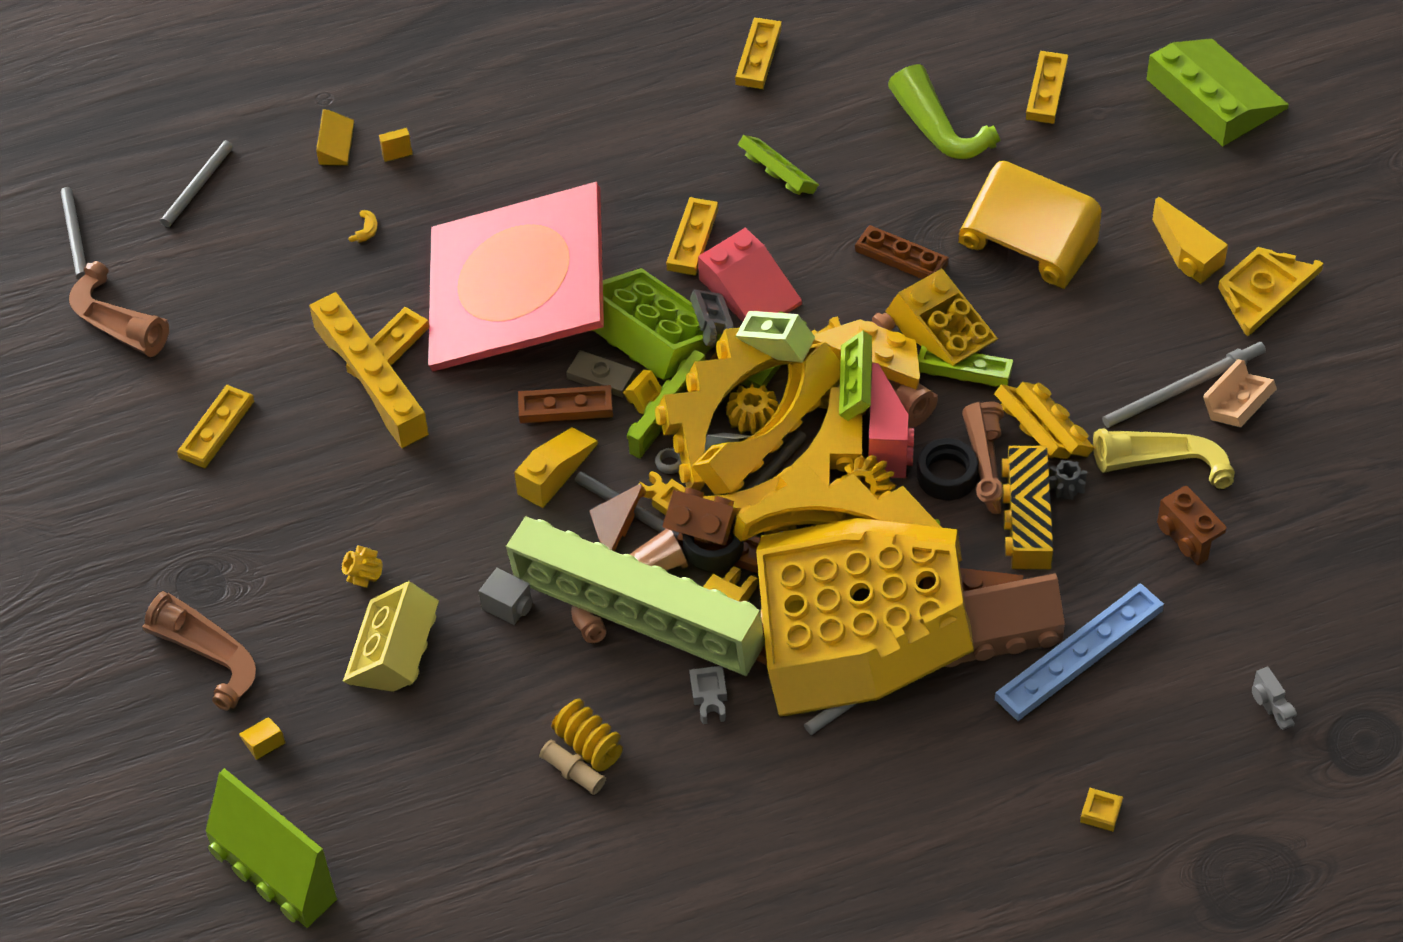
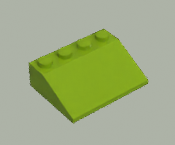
M1213 39L1173 42L1152 53L1149 57L1147 80L1222 147L1288 109L1289 104Z
M640 268L603 280L604 327L591 331H595L605 338L610 345L619 348L629 355L631 360L640 363L648 370H652L655 377L663 380L673 377L677 373L681 361L688 359L694 350L706 354L713 348L706 346L703 341L704 331H701L692 303L644 269ZM722 334L717 335L716 343L717 341H719Z
M224 768L218 776L206 827V834L210 842L208 846L209 851L220 862L228 861L232 865L234 873L241 880L253 882L258 893L266 901L271 902L274 900L281 906L280 910L291 922L298 920L308 928L337 900L323 848Z

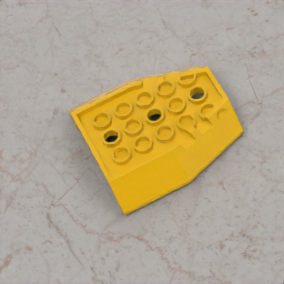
M853 518L761 536L756 554L767 669L780 717L879 700L974 651L971 624L964 603L959 565L962 557L957 529ZM925 577H934L936 579L934 586L929 589H921L918 585ZM865 588L870 591L869 596L865 600H853V595L857 590ZM801 600L804 602L801 611L797 613L788 612V606L793 601Z

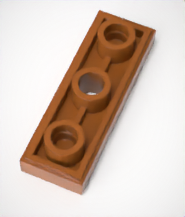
M871 225L866 228L855 244V252L921 279L940 269L945 270L949 261V257Z

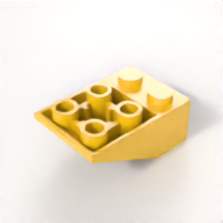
M943 269L898 292L885 311L893 318L896 326L906 337L916 340L917 344L923 345L928 351L952 366L998 340Z

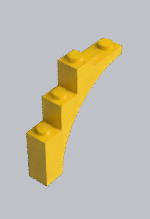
M739 328L724 330L719 341L716 343V352L719 359L694 362L689 373L686 374L688 392L666 394L655 408L656 422L658 425H662L663 435L675 434L673 436V445L675 452L680 453L682 464L679 465V476L681 482L686 483V487L698 491L702 489L705 482L692 466L705 452L706 434L717 406L736 386L752 375L774 366L792 363V361L776 360L739 340L736 337Z
M831 388L828 411L820 431L809 448L791 465L795 467L805 461L828 487L830 485V469L846 472L844 469L846 465L854 463L855 458L862 456V413H859L849 421L839 415L840 388ZM779 474L750 489L715 496L734 501L733 507L738 510L747 505L753 506L760 502L768 492L776 490ZM703 496L705 499L715 500V496ZM797 525L783 526L764 531V535L797 529Z
M803 461L795 467L789 466L779 474L776 490L768 492L760 502L753 506L747 505L737 513L733 534L742 542L761 532L783 526L821 525L853 518L942 527L904 486L899 487L893 492L888 490L877 499L853 473L843 480L841 478L836 479L828 487Z

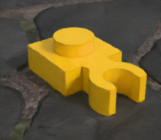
M651 471L649 473V481L654 485L647 486L642 482L639 483L646 490V495L643 497L652 498V507L666 515L673 490L685 492L686 487L673 479L664 484L661 476Z

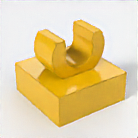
M643 370L622 393L629 403L634 404L639 413L644 414L646 406L649 402L656 400L660 395L662 387L652 370Z

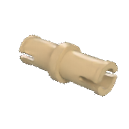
M549 740L540 751L539 757L560 770L562 777L567 780H574L590 791L592 795L597 794L606 781L604 775L599 774L585 764L583 757L578 754L572 755L556 744L554 740Z

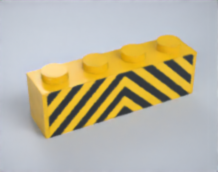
M1008 446V457L1001 460L1002 478H1007L1008 484H1003L1002 499L1003 503H1009V510H1004V530H1010V537H1005V556H1011L1012 569H1051L1053 540L1047 446Z

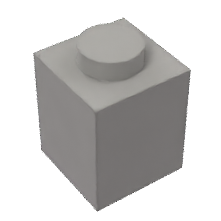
M497 567L479 590L482 610L513 625L516 624L521 616H525L530 611L533 603L530 583Z

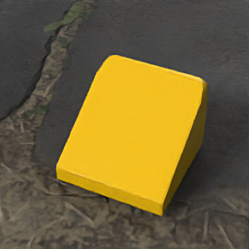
M269 717L239 733V736L256 760L285 744L282 731Z

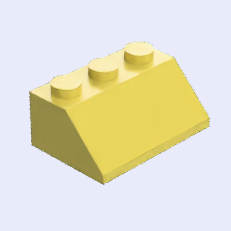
M410 581L371 599L343 682L349 685L391 692L411 685L419 674L418 666L428 646L427 638L430 628L436 620L435 612L439 600Z

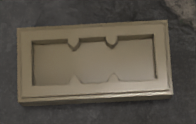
M581 350L566 372L567 379L587 386L611 385L612 394L621 398L624 396L622 392L632 383L636 376L634 368Z

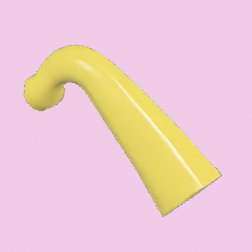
M1105 428L1094 432L1093 446L1095 449L1093 451L1097 466L1102 473L1139 465L1198 458L1206 462L1211 468L1209 475L1211 485L1218 489H1224L1231 486L1234 482L1235 471L1230 465L1227 454L1219 445L1209 439L1176 433L1107 431Z

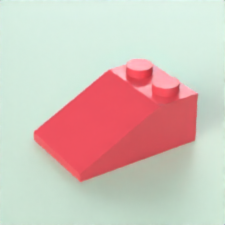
M746 227L698 256L699 280L711 292L722 294L726 306L742 322L748 311L773 313L782 311L788 314L802 305V299L767 248Z
M872 363L868 456H876L878 462L888 461L885 468L886 472H895L891 478H906V466H913L914 428L908 427V413L879 363Z

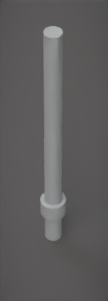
M1258 342L1243 350L1238 348L1226 354V358L1103 416V423L1107 428L1112 427L1226 372L1238 359L1244 360L1247 365V361L1266 352L1265 345L1262 342Z

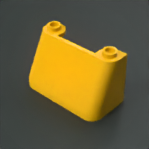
M999 161L990 171L959 232L958 243L975 250L983 249L988 240L1039 261V272L1043 280L1065 289L1098 242L1102 211L1099 203L1088 195L1010 162Z

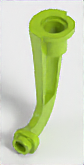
M916 64L905 67L890 78L888 87L903 109L924 135L945 155L956 159H968L979 155L988 147L990 149L996 148V143L1001 141L994 125L989 128L987 125L983 126L979 133L972 138L957 136L923 65Z

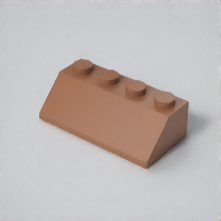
M1056 573L964 591L965 610L971 624L974 651L945 667H954L960 663L973 660L985 661L993 656L1008 653L1019 654L1024 650L1037 647L1049 648L1057 643H1062L1065 621Z

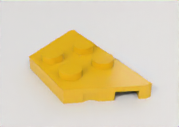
M1257 247L1220 279L1218 289L1244 334L1249 336L1322 272L1324 263L1318 260H1314L1313 264L1296 261V255L1276 253L1270 249Z
M861 319L814 334L815 339L812 345L825 341L841 361V345L864 330L872 336V363H879L887 379L913 389L918 388L920 371L916 340L908 338L900 332H893L879 327L873 322Z

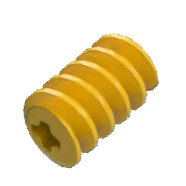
M578 698L561 709L553 719L551 727L552 730H555L556 735L564 738L567 745L573 747L577 754L582 755L587 763H591L593 769L601 772L612 766L621 756L623 746L618 745L621 735L616 731L610 733L611 726L608 723L602 724V718L599 715L592 716L593 710L590 707H584V701Z

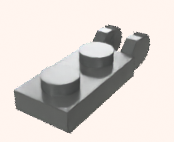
M694 289L690 300L701 331H704L703 341L706 346L713 347L715 346L717 335L723 334L725 329L733 328L734 324L722 294Z

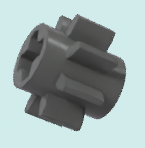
M1061 460L1057 468L1054 466L1050 467L1049 488L1054 489L1056 498L1061 497L1073 500L1078 492H1085L1087 471H1081L1077 461Z

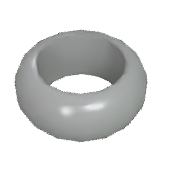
M674 448L661 450L655 458L657 469L665 474L677 473L679 465L682 464L680 453H676ZM667 457H673L678 460L672 465L662 463V460Z

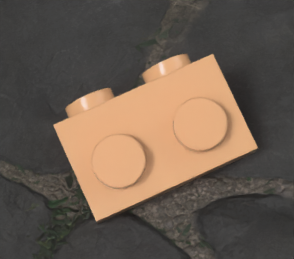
M1238 359L1204 394L1203 398L1212 421L1242 427L1277 388L1274 379L1248 374L1245 361Z

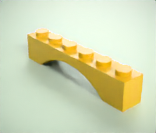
M337 292L310 304L309 307L315 330L328 348L336 351L354 371L372 399L386 428L399 446L404 448L429 435L424 410Z
M825 341L811 345L803 362H792L789 365L788 381L783 398L776 412L766 425L754 435L740 442L712 445L694 463L692 467L714 495L730 494L741 489L745 483L743 481L744 478L762 467L764 464L763 458L768 453L776 451L784 442L782 438L787 433L796 430L803 423L801 418L821 404L820 398L825 393L830 392L831 388H836L840 384L841 361Z

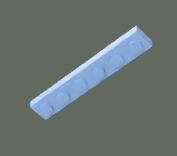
M1141 583L995 692V700L1019 721L1161 613L1164 603Z

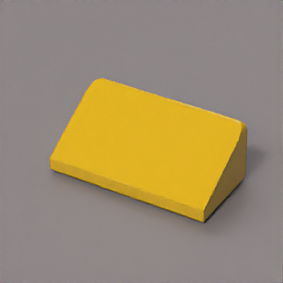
M323 109L316 149L319 165H348L354 128L353 119Z

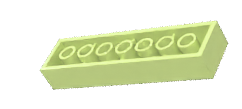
M525 516L506 545L513 575L530 583V588L744 676L748 675L765 645L760 610L750 602H739L727 597L720 590H709L697 585L690 578H679L669 574L660 566H649L639 562L632 555L619 554L610 550L602 543H592L582 539L572 531L564 532L554 528L544 520H534Z

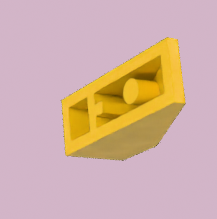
M1161 197L1155 199L1152 220L1177 267L1185 275L1192 277L1200 284L1225 265L1228 244Z
M571 427L534 449L514 472L517 494L544 508L598 445V440Z

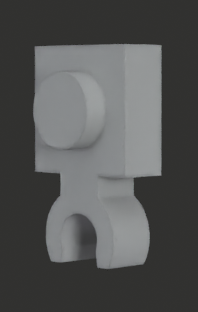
M714 666L689 670L694 705L701 704V722L707 724V714L712 711L719 714L720 722H724L726 713L725 706L721 701H727V691L723 667Z
M1267 666L1256 671L1252 694L1259 705H1263L1269 715L1274 714L1278 726L1284 730L1294 726L1295 723L1292 718L1297 716V712L1293 705L1284 698L1285 690Z

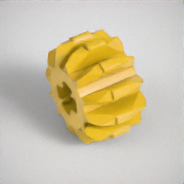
M751 383L747 389L739 385L737 393H730L729 402L726 406V415H728L731 427H738L740 434L750 431L754 435L766 425L776 412L779 404L776 401L774 391L767 392L765 384L755 388L754 384Z
M874 455L867 458L863 456L855 458L854 463L846 465L844 469L847 474L841 478L843 480L854 473L877 499L884 492L891 491L897 486L889 481V478L894 476L895 472H886L885 470L888 461L878 462L877 457Z

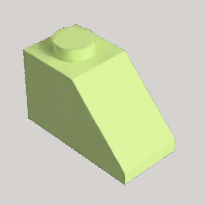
M748 311L736 334L739 340L774 359L792 362H803L815 339L813 333L798 314Z

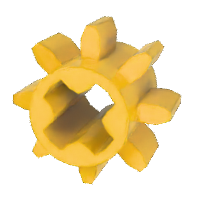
M358 545L356 552H347L342 562V572L348 575L346 581L365 588L368 587L369 581H377L383 567L381 559L376 558L378 551Z

